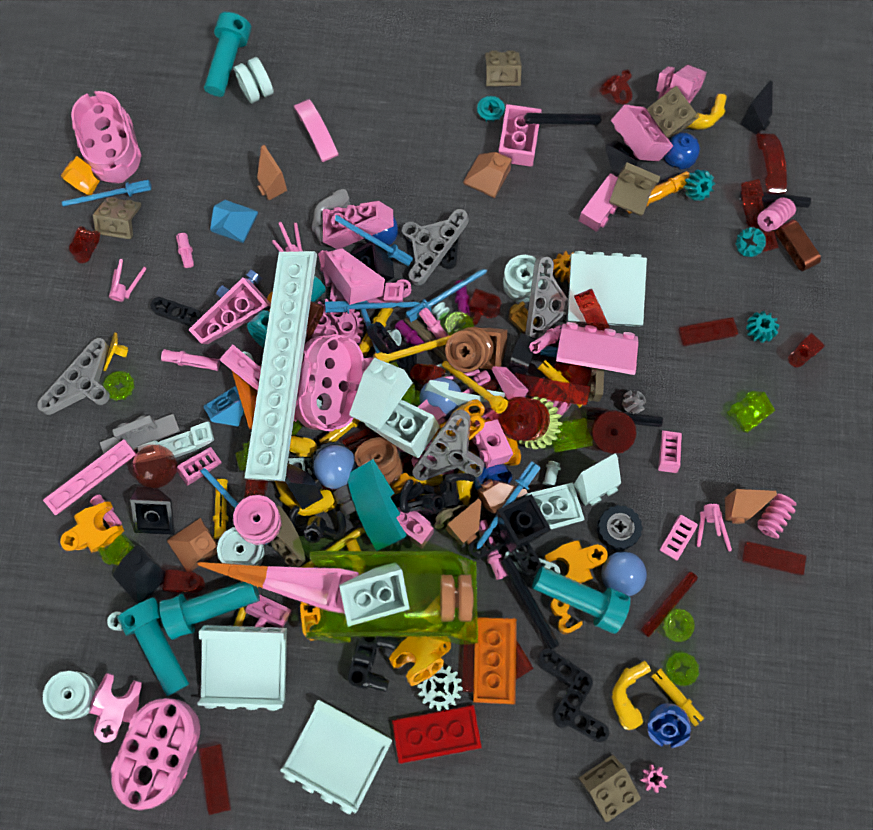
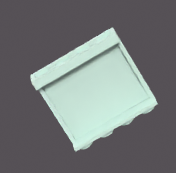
M575 251L574 254L570 255L566 323L640 327L643 325L647 258H642L640 254H631L630 257H624L621 253H612L611 256H606L603 252H593V255H588L584 251Z
M204 625L199 630V639H202L201 699L198 702V706H204L208 709L216 708L217 706H225L226 709L246 707L248 710L267 708V710L271 711L283 707L286 689L287 628Z
M317 700L310 719L285 766L280 771L284 773L283 777L293 783L296 780L302 783V788L306 791L313 793L315 790L322 794L320 798L330 804L333 801L340 804L339 809L348 814H351V812L356 813L393 739L327 703Z

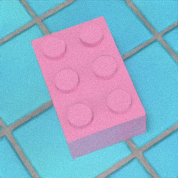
M506 105L499 154L512 159L511 164L533 166L539 124H526L524 115L526 113H541L542 109Z
M625 104L611 120L615 125V130L623 136L625 144L633 150V155L639 160L660 161L673 147L645 107Z

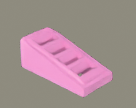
M493 367L492 371L507 399L510 402H521L526 396L528 389L507 367Z
M662 430L658 464L659 471L678 472L681 460L682 433ZM666 439L676 440V443L666 441Z
M211 447L177 466V472L187 486L204 476L200 472L203 469L199 462L200 460L205 464L206 467L204 468L208 472L221 464V460ZM208 455L213 463L210 464L205 456ZM195 464L199 471L196 472L192 465ZM186 469H188L189 472L191 473L190 476H189V475L187 474V472L185 471Z
M679 515L659 551L677 561L698 524L683 515ZM680 524H682L683 526L689 528V530H687V529L681 527ZM676 530L686 535L685 538L675 533ZM672 537L682 542L681 545L671 540ZM670 544L671 546L678 549V551H673L672 549L668 548L667 545Z

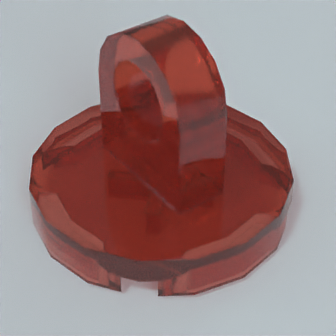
M628 69L621 72L622 75H614L599 87L600 93L602 95L611 93L618 104L629 103L632 99V91L627 81L632 77V73ZM622 90L626 92L625 100L620 99V92Z
M559 361L554 366L557 371L560 370L562 372L561 375L578 391L583 390L591 378V370L587 366Z

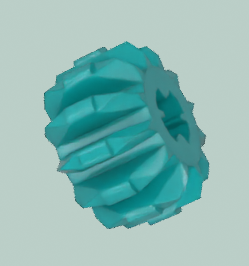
M698 169L694 173H689V179H685L687 184L683 186L686 189L685 194L692 200L704 201L705 198L710 197L709 193L714 191L712 189V186L716 184L712 181L714 177L706 170Z
M761 311L760 314L756 312L747 320L746 330H749L748 336H754L753 341L759 339L760 343L769 342L778 334L777 330L780 325L776 323L777 318L771 317L772 313L766 315L765 311Z

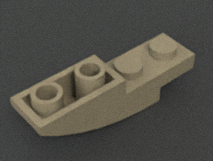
M277 506L282 525L279 534L270 543L289 566L299 567L306 561L302 543L287 514L280 506Z

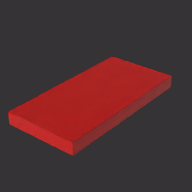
M474 705L392 720L399 764L482 748Z

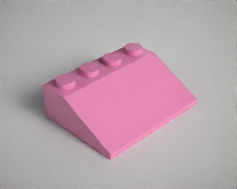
M567 322L562 324L556 361L635 375L638 336L630 332L616 333L612 329L597 330L596 327L589 325L579 327L576 323Z

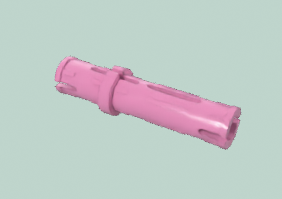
M562 325L548 329L543 336L531 342L530 350L536 349L533 353L537 354L548 345L556 343L560 338V328Z
M163 349L161 354V361L177 363L178 366L189 365L218 371L220 367L219 359L185 353V351L175 352Z
M482 520L479 523L478 533L480 537L489 528L487 520ZM491 536L489 538V542L491 545L496 546L494 539ZM498 550L488 555L487 559L488 564H491L496 580L508 576L501 564L503 556L499 554Z

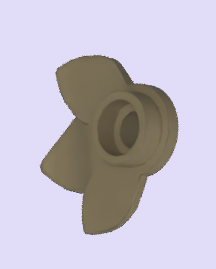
M459 505L453 509L443 508L442 511L437 513L434 527L437 529L443 528L457 517L462 510L466 509L467 505Z

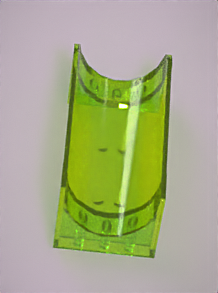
M450 551L309 552V558L317 568H339L358 572L360 575L376 567L396 562L402 569L409 609L351 626L347 625L345 614L323 610V615L318 625L311 631L306 632V638L334 644L351 642V637H430L458 645L478 644L477 572L475 561ZM441 575H452L455 588H457L459 575H471L474 598L471 622H460L457 608H455L452 622H441Z

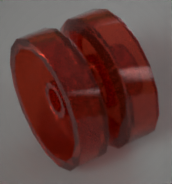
M513 397L508 400L506 410L499 414V424L504 434L510 439L516 441H535L543 437L547 432L550 424V414L547 407L539 400Z
M608 410L599 414L594 420L592 437L596 445L604 452L611 454L623 453L635 442L637 435L636 426L633 420L625 413L617 410ZM614 428L618 430L615 436L610 433Z

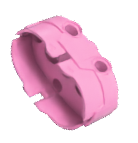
M94 91L96 96L89 97L87 93L76 101L71 113L72 127L75 130L77 146L80 148L84 161L91 166L92 173L96 178L105 182L123 183L135 173L142 157L131 118L119 101L110 93ZM109 126L108 129L101 131L103 127Z
M331 334L314 337L305 343L295 407V416L305 427L312 430L334 431L335 429L347 426L353 420V417L349 414L358 390V384H360L364 373V357L355 341L342 335ZM319 395L323 398V405L320 409L317 406Z
M177 699L154 700L143 706L132 717L129 730L111 768L114 792L127 807L143 810L161 805L177 792L183 779H185L200 736L198 716L187 703ZM173 704L176 707V713L171 717L168 714V708ZM163 725L168 730L164 738L159 734V730ZM134 740H137V741H138V743H139V747H138V748H137V745H133ZM154 747L159 751L156 759L151 757V750ZM174 754L179 758V763L176 767L172 766L170 762ZM144 765L150 767L153 773L152 780L147 785L139 780V771ZM135 791H138L141 794L140 801L138 796L134 793Z

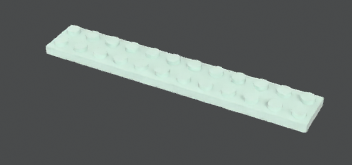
M315 251L279 252L245 472V478L249 480L285 482L317 260Z

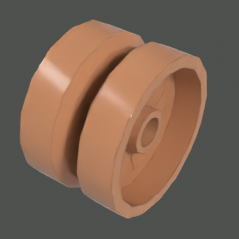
M467 327L452 334L447 340L445 347L446 358L449 364L456 370L472 372L485 365L491 359L493 342L489 334L483 329Z
M378 437L371 438L358 447L355 452L357 467L374 459L389 485L400 478L402 462L397 447L385 438Z
M441 575V622H452L455 608H457L460 622H471L474 600L471 575H459L457 588H455L452 575Z

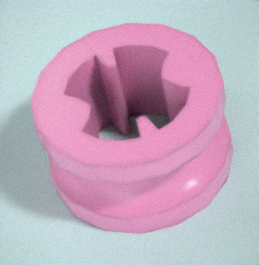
M400 279L396 282L405 284L406 289L404 290L403 298L408 297L411 294L410 282L405 279Z

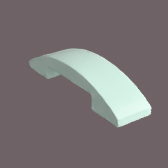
M429 380L425 387V391L441 395L454 402L458 407L474 399H478L485 408L491 407L490 402L482 396L448 390L449 383ZM487 390L494 396L505 397V393ZM471 406L469 409H480V408H479L478 406Z
M208 421L191 427L190 431L159 442L154 440L137 446L141 465L162 462L193 452L214 441L210 422Z

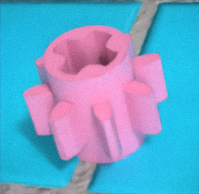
M650 764V770H641L644 773V778H641L640 781L647 784L645 790H650L653 787L654 792L658 793L659 787L666 788V785L663 783L664 779H667L668 776L662 775V767H658L655 770L654 766ZM653 775L658 776V779L655 780V783L650 781V778H652Z

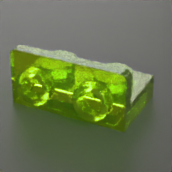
M750 391L743 400L733 404L727 414L736 419L743 432L748 433L776 410L765 392Z
M586 418L563 421L562 425L557 428L561 432L555 433L558 439L552 440L551 444L554 452L593 446L592 437L587 430Z

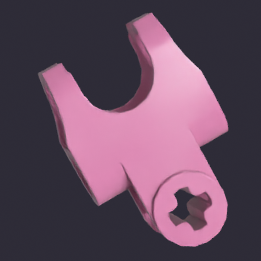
M105 674L101 684L94 693L89 708V713L98 715L93 731L100 741L110 742L114 740L118 734L121 722H131L139 705L141 682L134 680L124 696L114 697L111 692L114 675ZM108 725L111 730L104 734L101 729L106 728Z

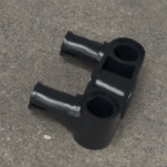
M374 627L364 628L353 653L348 673L349 683L361 689H368L369 687L386 692L389 680L372 675L370 670L374 664L377 648L381 646L396 650L401 643V639L385 635L382 630ZM369 631H373L376 634L373 642L365 641V634ZM357 671L362 672L364 676L360 683H354L352 679L353 674Z

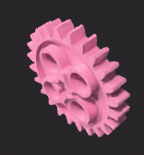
M319 301L318 304L324 306V312L320 320L324 324H318L311 339L320 335L338 334L348 337L356 343H360L364 333L363 318H360V312H355V309H349V314L347 312L326 313L325 304Z

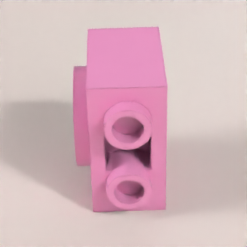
M398 508L400 515L396 518L407 534L406 537L423 549L434 534V528L430 526L431 523L416 511L404 514Z

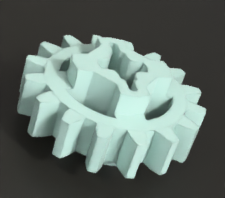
M442 666L431 678L424 680L423 684H418V687L423 690L419 693V696H425L423 703L430 702V709L437 705V711L441 710V706L449 710V703L455 706L454 699H460L461 696L457 693L463 690L462 687L458 686L462 680L455 678L458 674L457 671L451 673L450 666L446 670ZM444 673L447 676L445 678H437L435 674ZM428 680L432 683L429 693H427ZM434 680L440 684L445 683L444 689L447 695L441 691H435L437 686ZM453 682L454 692L451 695L449 692V685ZM437 696L444 697L446 701L436 702L433 699H435Z

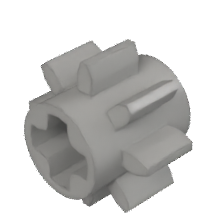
M630 390L623 395L625 399H623L622 405L628 413L638 414L645 409L643 405L646 403V399L640 391Z

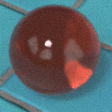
M146 446L139 450L133 459V475L145 487H164L176 475L177 460L174 454L164 446Z

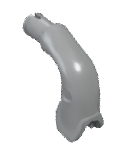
M346 189L337 190L333 195L323 199L314 210L312 231L316 233L320 245H326L323 242V209L334 210L336 207L347 208L348 205H351Z

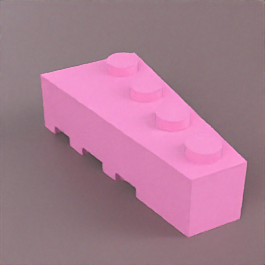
M380 201L361 203L360 206L348 205L347 208L336 207L334 210L323 209V242L335 249H341L364 239L361 235L335 221L336 215L370 235L394 226L393 209Z
M242 278L189 331L201 344H210L252 320L260 311L270 310L271 303L249 279Z

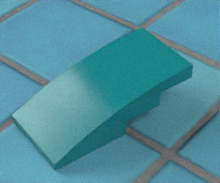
M374 459L351 471L348 479L350 493L357 514L375 550L378 551L407 536L396 518L400 515V512L390 498L394 492Z

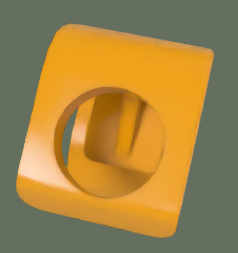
M556 599L552 600L550 607L555 616L561 617L558 622V630L562 634H570L583 625V622L579 621V623L567 629L566 622L571 618V615L567 614L570 605Z

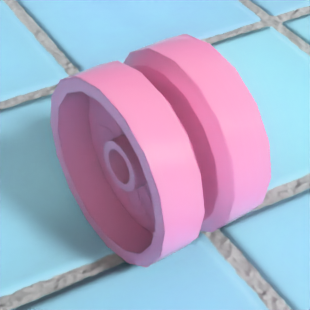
M253 495L243 499L236 506L233 514L234 525L240 536L248 543L254 545H262L272 541L279 534L282 525L281 516L275 503L268 497Z

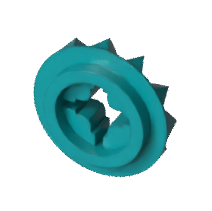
M484 97L477 105V112L480 118H484L485 121L492 120L494 122L496 119L500 120L501 116L504 115L505 105L498 97ZM489 105L494 109L493 113L488 110Z
M752 227L742 230L737 236L735 243L737 251L747 257H754L760 254L766 244L764 233ZM753 237V242L757 246L750 245L747 247L748 243L744 239H751Z

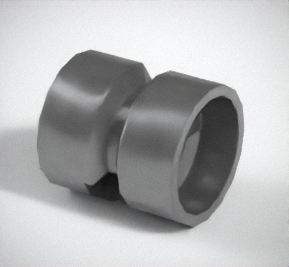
M348 484L333 492L337 504L342 505L340 511H342L345 519L358 515Z

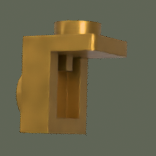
M522 301L520 304L516 303L510 308L508 320L521 333L525 334L528 310L525 308L526 303ZM534 318V320H533V324H534V325H535V324L537 323V321H538L536 318Z

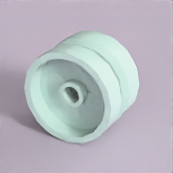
M257 57L248 60V68L242 63L234 66L238 83L251 104L259 100V92L264 97L273 94V88L268 75Z
M518 255L507 263L503 278V288L507 296L512 300L530 302L535 257ZM543 279L539 280L538 287L540 289H542Z
M236 527L224 532L217 545L218 557L222 564L260 566L263 562L265 555L264 545L248 543L240 536ZM240 548H244L243 552L238 553Z
M75 671L60 672L53 676L46 684L43 692V704L47 712L53 717L60 719L82 718L89 714L90 704L98 685L89 674Z

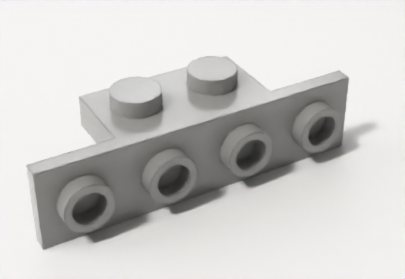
M174 414L158 420H154L150 415H144L131 423L120 424L118 428L112 430L115 437L100 442L103 454H105L125 439L135 450L137 446L163 439L180 432Z

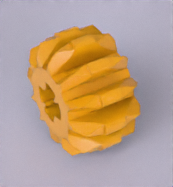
M567 251L563 255L558 254L557 259L553 260V272H555V278L561 277V282L567 279L569 283L571 260H569L570 255H568Z

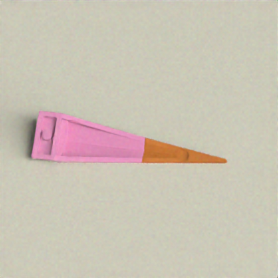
M197 563L200 567L317 608L345 614L339 585L360 575L358 572L339 568Z

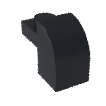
M521 333L508 369L517 379L524 381L534 355L533 352L536 350L531 351L529 346L531 342L537 339Z

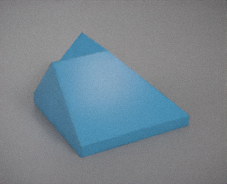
M224 200L213 208L210 231L244 243L258 215V211Z
M236 386L203 406L211 421L215 423L239 426L241 417L245 414Z

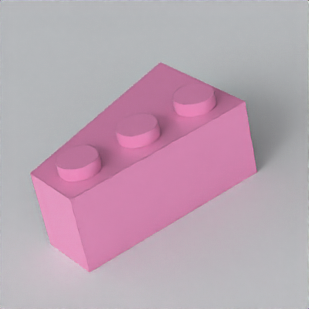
M686 65L674 74L671 85L667 88L665 94L677 86L690 104L701 89L707 72Z
M343 248L326 252L324 270L349 305L383 295L385 283L383 277Z

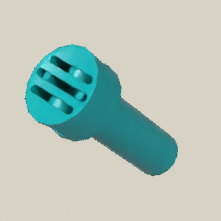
M232 12L220 13L215 26L214 34L219 41L204 85V90L213 96H224L238 48L247 45L252 26L249 21Z
M315 276L311 295L312 302H315L326 291L324 284ZM266 310L260 311L247 323L250 335L263 348L265 347L270 314Z
M543 566L539 568L532 585V589L594 616V626L612 634H616L620 630L629 612L630 596L613 588H608L604 593H601Z
M242 581L187 600L183 594H179L172 599L162 600L159 606L160 615L167 635L171 640H175L180 636L193 634L196 623L259 602L260 595L257 586Z
M155 597L145 600L117 616L126 636L135 633L166 697L189 685L158 623L161 615Z

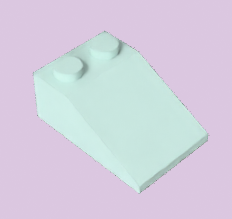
M374 358L363 373L349 415L380 430L413 382L405 370Z
M400 400L380 430L365 423L370 429L416 458L420 457L440 428L434 415L403 400Z
M616 453L580 473L574 483V488L584 506L588 504L593 506L602 500L600 497L605 494L611 496L618 491L617 488L621 484Z
M573 483L527 493L517 499L520 500L532 494L551 530L585 520Z
M396 562L376 567L339 585L348 626L409 609L402 569Z

